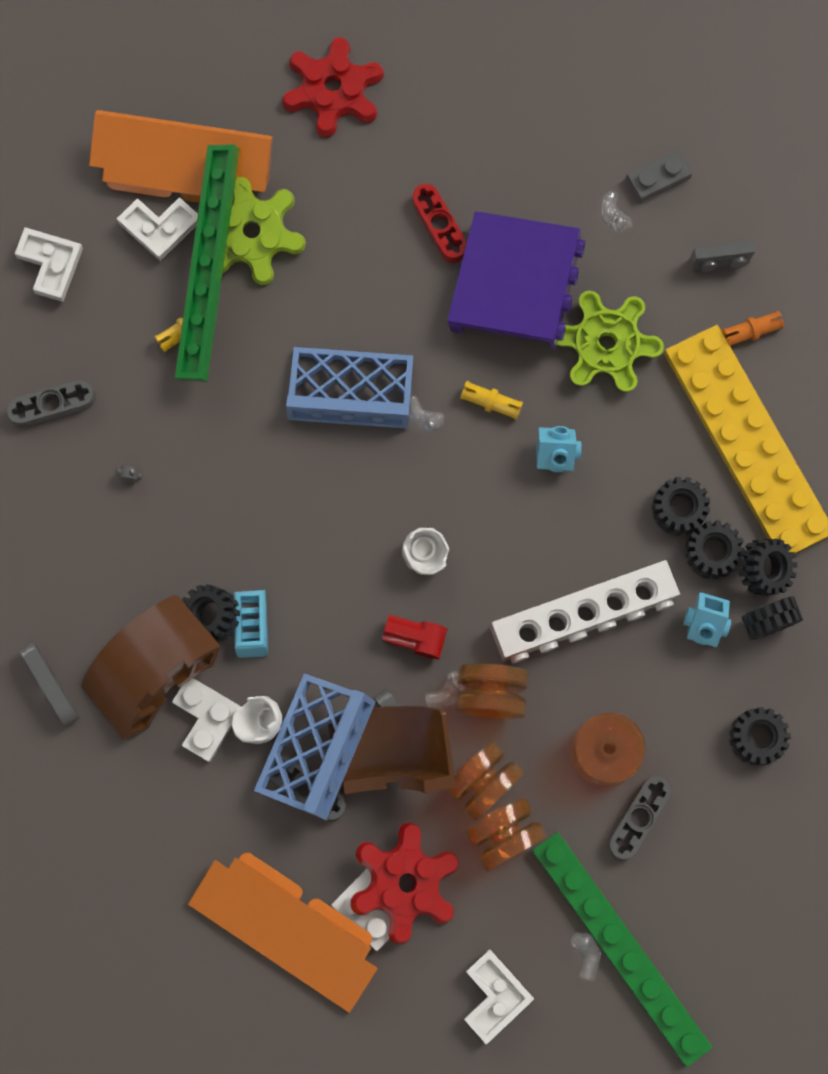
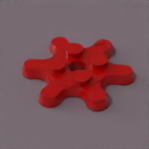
M337 37L330 43L329 54L325 58L312 59L304 52L297 51L289 59L290 69L301 76L302 84L299 88L284 94L282 106L288 112H297L304 108L312 109L317 114L316 132L322 137H330L336 133L337 122L343 115H354L361 122L370 123L376 119L378 113L377 107L365 98L364 91L369 85L379 83L384 78V69L377 62H370L365 65L351 63L349 61L350 44L342 37ZM331 79L332 81L339 82L341 87L331 91L325 85Z
M412 822L401 825L398 831V843L393 850L388 852L382 851L375 844L364 842L355 851V857L359 864L369 870L371 881L366 889L356 892L350 900L351 909L355 914L361 916L368 915L374 910L384 911L390 920L388 936L393 943L398 945L405 944L410 940L412 923L419 915H428L438 924L450 922L454 915L452 904L441 897L438 887L443 877L456 872L459 864L458 858L450 851L441 852L434 857L425 855L420 848L421 830L417 824ZM406 873L415 882V885L409 892H403L399 887V879Z

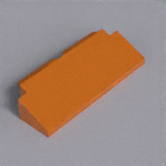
M97 110L94 116L89 166L104 168L102 181L107 182L108 187L112 190L165 198L171 196L172 192L181 193L182 198L186 201L200 203L208 145L235 144L240 149L236 177L247 178L251 183L253 191L265 192L270 180L273 136Z
M244 853L239 859L235 857L229 868L214 860L188 905L350 1013L378 967L365 960L371 950L369 946L372 942L371 934L320 899H312L308 905L302 902L300 898L303 891L299 885L251 853Z

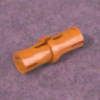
M777 310L774 313L756 319L754 317L746 318L744 323L723 328L721 331L731 346L748 339L755 341L760 338V335L784 329V320H778L782 315Z

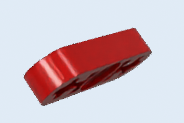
M431 184L417 186L413 191L412 204L439 253L449 263L462 261L467 241L441 195ZM422 194L426 197L432 196L430 202L433 208L432 211L429 212V206L425 201L420 202ZM436 217H443L447 220L448 226L445 229L437 230L432 226L431 221ZM449 234L453 245H460L458 253H455L453 250L448 251L449 241L446 237Z

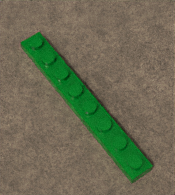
M235 144L207 146L175 378L179 381L208 382L240 151Z
M556 832L534 848L532 853L684 1066H690L713 1048L559 832Z

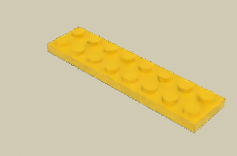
M718 324L665 349L663 354L766 538L785 541L784 544H789L792 547L789 552H794L795 554L828 538V518Z

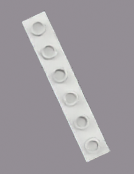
M667 560L494 621L491 623L490 630L502 661L511 660L512 664L528 659V653L540 649L541 653H546L558 648L557 642L569 639L570 643L586 638L588 636L586 632L598 628L599 632H604L616 627V621L627 618L628 622L644 617V611L654 607L657 612L674 606L673 601L680 595ZM640 586L647 588L651 594L650 599H640L636 594V588ZM607 598H618L622 603V609L612 610L609 608ZM581 607L589 608L593 612V619L590 621L582 620L578 615V609ZM553 617L560 618L564 622V630H552L549 626V619ZM523 628H530L535 632L536 639L532 642H526L521 639L519 631Z

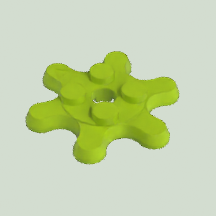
M236 177L223 273L228 271L234 263L244 262L251 268L252 278L257 284L261 286L268 285L274 278V271L271 266L274 254L285 251L297 255L304 251L306 241L303 235L287 230L283 224L284 214L294 206L295 199L292 192L287 189H280L270 199L259 200L252 193L250 181L245 177ZM249 222L256 223L260 227V233L255 238H248L243 233L244 226Z
M585 291L580 295L578 301L584 314L582 322L576 326L566 325L563 341L558 340L557 342L559 346L572 347L578 352L579 361L570 372L571 381L575 385L585 386L591 382L595 374L605 372L613 377L619 390L623 392L632 391L638 382L637 376L632 369L633 361L640 356L650 358L660 356L664 349V343L659 337L643 335L638 330L637 320L645 311V303L641 298L636 296L629 297L619 309L610 310L603 306L600 296L596 292ZM603 336H610L614 339L615 346L605 350L600 345L599 339Z

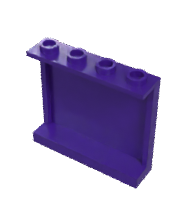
M475 211L447 320L451 332L463 334L464 328L548 342L550 343L551 350H556L558 340L563 341L566 323H562L564 313H569L572 305V295H569L571 285L576 286L579 268L575 267L577 258H582L585 250V240H581L580 228Z

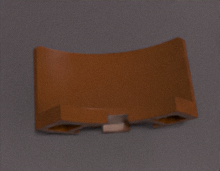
M173 595L134 618L105 645L87 670L82 681V688L124 740L150 727L155 715L168 700L164 695L175 684L182 687L196 675L213 667L221 646L178 596Z
M409 705L374 707L339 790L344 794L387 789V783H400L401 789L416 790L426 794L456 787L445 710L429 706ZM332 723L328 725L329 739H332L335 733Z

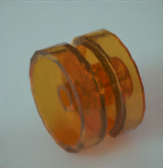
M482 663L459 666L458 683L464 688L471 690L457 694L456 711L465 715L485 718L517 719L525 717L527 701L522 696L514 693L522 692L528 688L529 672L522 668Z
M614 712L601 713L587 720L574 735L571 745L572 763L579 775L589 783L603 787L617 785L633 776L643 764L646 752L644 736L637 724L627 716ZM604 745H611L612 748L610 749V751L614 753H605L603 749Z
M494 740L480 753H475L456 772V787L445 789L455 801L464 798L471 790L476 793L465 804L464 811L475 822L526 773L515 761L508 762L498 772L494 769L505 755V751Z
M526 797L508 806L505 804L482 817L480 819L481 822L464 832L474 847H478L489 840H492L494 843L493 846L481 852L479 856L487 872L548 837L540 822H532L520 829L518 823L530 817L533 812Z

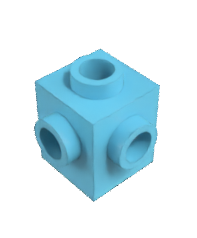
M564 426L538 428L536 447L537 469H549L553 472L574 471L575 459L580 460L582 447L581 441H576L575 429H569Z
M699 592L694 608L688 607L683 625L688 626L687 639L693 640L700 645L717 647L721 636L727 637L731 626V619H728L730 601Z

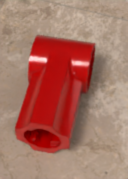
M389 615L382 642L411 649L417 655L439 660L448 628L432 622L422 621L418 623Z

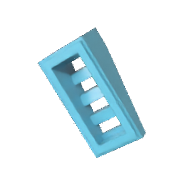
M266 591L234 592V600H237L239 604L235 609L240 610V616H235V620L239 621L238 627L235 626V651L237 657L268 656ZM259 603V607L242 608V604ZM259 616V619L243 620L242 617ZM260 628V632L243 633V629Z

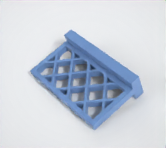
M294 347L289 395H287L286 403L287 419L408 429L414 355ZM299 357L313 358L318 364L305 372L299 366ZM333 360H342L347 367L338 374H335L327 365ZM363 362H372L377 369L366 377L357 367ZM393 364L407 365L406 372L397 379L387 370ZM323 369L331 379L319 387L311 377ZM353 371L362 381L349 389L341 379ZM383 373L391 381V384L379 391L371 381ZM305 381L315 390L308 396L295 395L296 388ZM337 383L345 393L339 398H330L325 391ZM364 386H367L375 394L368 401L360 400L355 395ZM394 388H397L404 395V403L390 402L385 395Z
M304 673L254 791L327 821L376 701L363 692L350 690ZM311 683L319 686L322 697L308 704L305 695ZM326 689H327V690H330V691H333V692L327 694ZM340 695L349 697L345 709L335 713L330 700ZM325 703L329 717L315 723L311 710ZM305 713L310 726L296 733L293 723L296 717ZM332 723L335 729L333 738L322 743L318 729ZM313 733L317 746L303 753L298 739ZM293 742L297 756L283 763L280 755L284 746ZM320 752L322 764L319 769L310 773L305 759ZM300 762L304 776L290 783L286 769ZM280 772L285 786L275 791L266 789L270 777ZM307 782L310 792L304 804L296 800L293 789ZM287 792L289 798L286 797V796H283L282 794H284V793Z

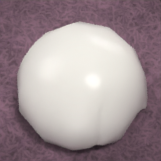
M417 528L406 536L403 542L402 556L408 568L421 575H434L446 566L449 546L440 532L433 528Z
M268 696L248 697V702L244 706L234 709L231 724L234 734L238 739L246 743L263 744L269 742L281 729L282 713L279 706Z

